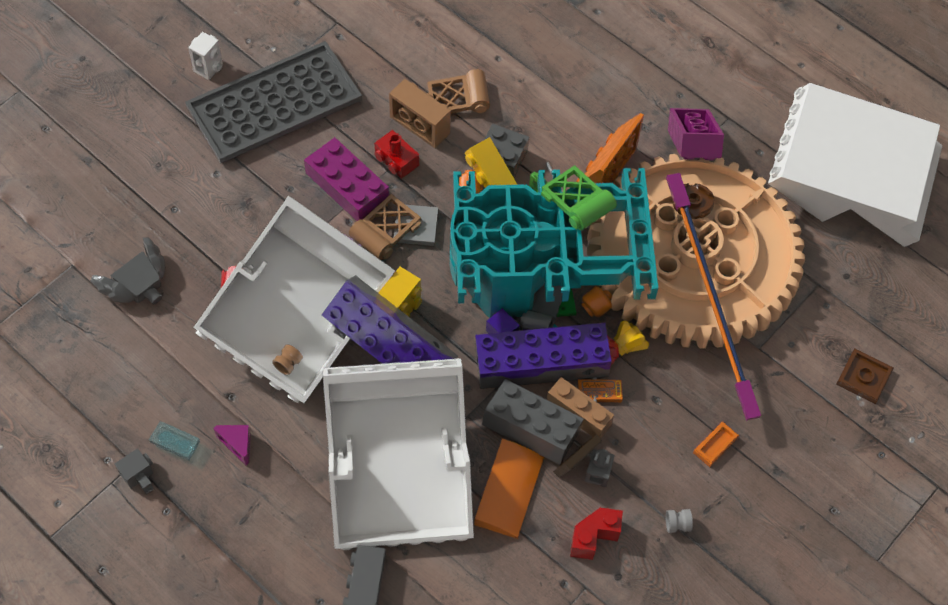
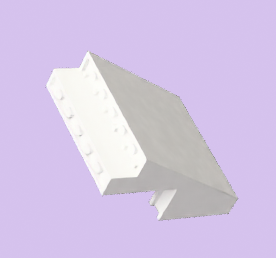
M812 83L798 88L794 93L795 98L789 109L790 114L784 126L785 130L780 139L779 150L775 155V163L770 171L771 176L768 184L822 222L851 209L904 247L919 241L942 149V144L936 141L940 125Z
M288 196L193 328L197 330L196 334L204 340L209 338L214 341V346L224 353L228 351L233 354V359L244 366L246 363L252 367L251 372L256 376L268 378L270 380L269 384L279 391L284 389L289 393L287 396L296 403H299V401L305 403L322 379L323 368H330L350 339L321 314L343 284L356 275L376 292H379L395 270ZM287 344L295 347L303 356L299 364L293 366L294 370L290 375L281 373L272 363L276 356H281V350Z
M461 359L323 368L335 549L350 550L353 547H357V545L370 547L387 545L393 547L404 543L417 545L430 541L441 543L445 540L465 541L468 538H474L470 459L466 445Z

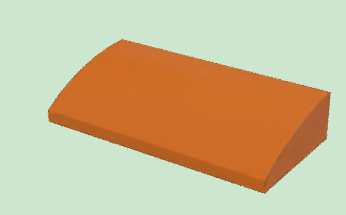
M502 439L475 516L474 525L518 539L544 457L524 446Z

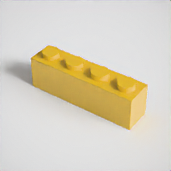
M490 137L465 152L466 162L470 167H473L476 172L477 181L481 185L483 184L484 188L488 185H518Z

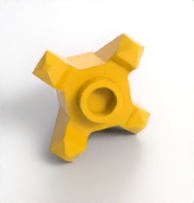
M628 321L620 322L617 334L613 339L618 343L621 356L625 353L648 349L649 342L645 340V336L635 325L628 323Z

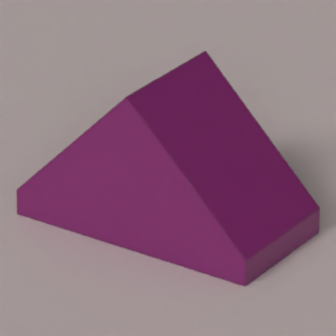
M216 425L213 428L216 438L247 466L250 459L251 441L249 425Z

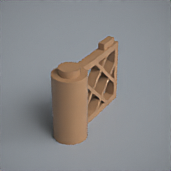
M474 69L463 76L427 82L429 94L433 98L435 97V100L438 102L446 103L451 113L467 110L484 113L490 108L486 77L483 70ZM463 82V86L459 91L452 88L454 84ZM433 87H443L444 89L440 94L435 93L432 89ZM448 91L455 94L450 101L443 97ZM459 97L466 100V104L456 105L454 102Z
M391 194L363 220L356 221L349 230V236L378 259H387L391 256L392 248L409 231L414 232L421 226V217ZM392 202L398 207V211L386 212V207ZM398 216V223L386 224V217ZM400 216H410L413 220L410 223H401ZM375 217H384V224H374L371 220ZM386 229H399V233L394 238H391L386 234Z

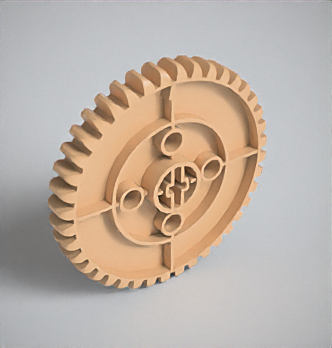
M670 154L668 162H665L661 157H655L652 166L645 161L640 163L639 168H645L659 289L656 299H647V294H650L649 284H640V286H644L645 290L642 291L640 300H634L631 276H627L619 285H598L602 286L601 289L603 291L608 290L612 294V310L618 311L623 308L622 319L624 321L637 320L635 326L640 331L646 327L650 328V337L654 339L658 338L661 333L664 334L665 342L668 344H673L675 339L679 338L681 339V345L689 348L692 340L697 342V346L700 349H706L710 340H712L717 348L724 345L683 217L674 209L672 204L673 198L666 176L680 173L684 184H701L707 187L714 195L715 201L711 213L704 218L692 219L733 344L739 343L742 335L750 339L755 336L757 330L765 331L768 329L770 322H776L780 318L782 311L788 309L792 298L799 288V283L804 273L802 267L805 262V254L802 251L805 245L804 240L799 237L802 231L799 225L793 224L796 218L794 212L785 211L788 202L782 198L776 200L778 190L774 187L765 189L764 186L767 180L763 177L754 180L752 179V170L745 169L743 172L738 171L739 164L736 162H732L729 167L725 166L723 158H716L714 162L703 158L699 160H680L678 155ZM631 168L632 173L629 174L630 183H635L634 178H637L638 171ZM618 177L614 180V185L622 190V177ZM689 199L691 202H698L696 199ZM624 211L609 212L590 225L587 235L588 256H629Z

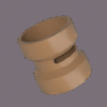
M287 344L281 350V356H276L272 363L278 371L285 375H290L294 370L293 366L299 364L303 356L295 347Z

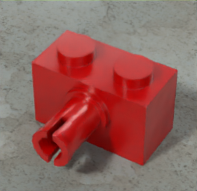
M393 130L374 143V155L377 160L384 162L391 173L397 174L401 179L419 166V153L401 138V135L399 136Z

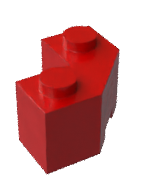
M600 507L576 524L572 535L570 557L593 560L597 539L618 542L621 533L623 510Z

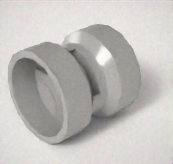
M682 509L678 513L675 510L666 511V528L668 533H676L678 529L683 532H692L693 520L690 509Z

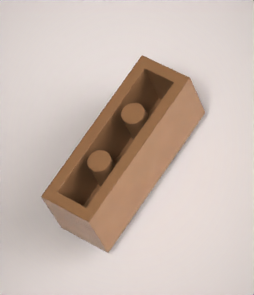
M562 377L549 390L547 400L584 418L581 429L590 436L594 437L597 434L601 439L612 426L614 414Z

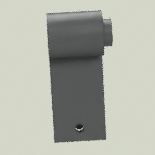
M544 283L538 290L532 310L523 313L520 325L523 326V330L553 328L562 303V286H551L554 287L553 296H555V301L546 302Z

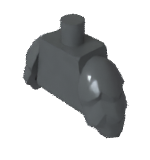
M149 237L143 238L146 255L143 251L111 274V279L105 276L93 275L90 281L100 293L108 296L112 301L129 303L134 300L136 303H140L147 298L154 305L162 299V295L157 289L161 286V279L166 268L165 259L161 255L159 247Z

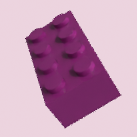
M670 108L668 132L680 157L686 160L703 158L710 161L715 160V158H722L724 134L709 109Z
M335 137L304 159L306 174L356 221L363 220L389 196V186Z

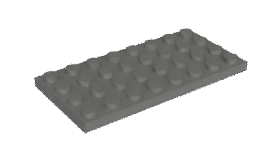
M324 41L190 99L185 104L221 164L362 100V94L327 42Z

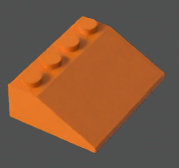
M638 114L618 127L614 134L610 133L604 148H599L596 159L589 162L585 173L594 183H613L637 150L644 114Z

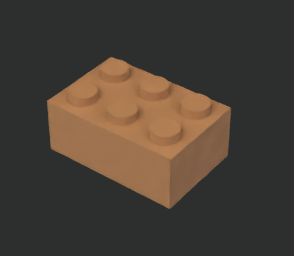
M404 79L389 93L390 117L433 148H436L450 134L451 110L445 104L435 100L429 93L423 92L416 84Z

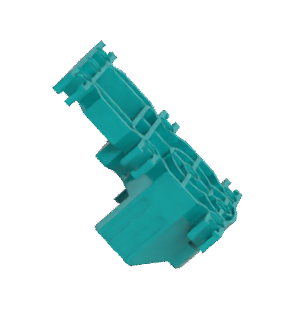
M623 168L621 178L622 190L613 183H595L602 190H608L614 196L617 207L610 212L624 211L629 256H583L581 230L573 228L569 222L570 217L553 201L549 203L541 195L542 186L546 184V179H544L545 170L538 171V192L527 184L488 185L479 194H476L475 171H469L468 181H466L467 186H459V177H462V172L454 171V212L450 229V272L455 286H457L458 304H464V298L468 290L473 297L472 303H477L489 318L502 308L512 318L522 317L523 313L532 310L534 294L544 283L546 302L555 301V296H553L554 287L551 286L559 285L562 286V301H568L570 288H581L583 285H619L627 276H631L634 300H640L641 293L645 290L644 286H640V284L646 283L649 284L650 294H647V299H656L659 288L645 168L638 169L637 178H634L635 183H630L629 174L632 173L631 168ZM552 170L553 179L560 175V170ZM561 187L551 189L554 193H563ZM569 188L566 193L578 194L579 188ZM581 188V194L590 195L594 192L591 189ZM565 199V204L569 207L577 203V200Z

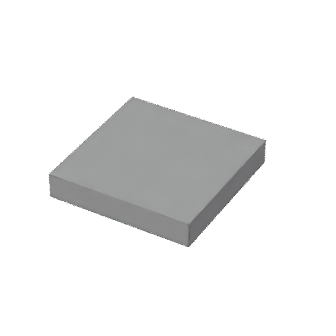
M406 205L421 217V226L414 232L409 231L398 243L434 246L438 207ZM396 216L395 224L398 223V216ZM400 216L401 223H410L413 220L410 216ZM394 229L395 237L399 233V229Z

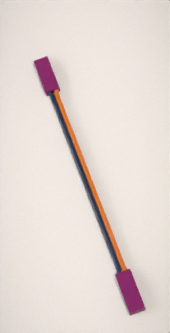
M681 174L667 175L666 180L676 210L681 211L737 380L735 388L746 421L760 418L761 413L750 380H746L689 212L691 204Z

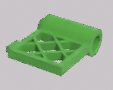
M575 165L542 186L541 195L549 203L553 201L570 217L569 222L572 227L581 231L617 207L614 196L608 190H602ZM575 174L580 181L568 182L567 178ZM563 187V193H554L551 189ZM566 187L579 188L578 194L566 193ZM581 188L591 189L594 192L590 195L581 194ZM565 199L577 200V203L569 207L565 204Z

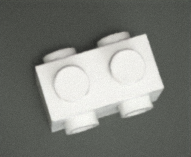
M202 32L193 39L188 49L193 72L210 80L216 72L221 70L223 62L217 38Z

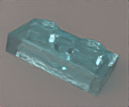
M162 421L158 423L149 438L151 444L187 460H190L200 443L199 438Z

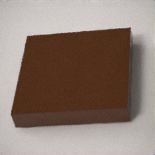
M854 348L836 385L876 404L894 367Z

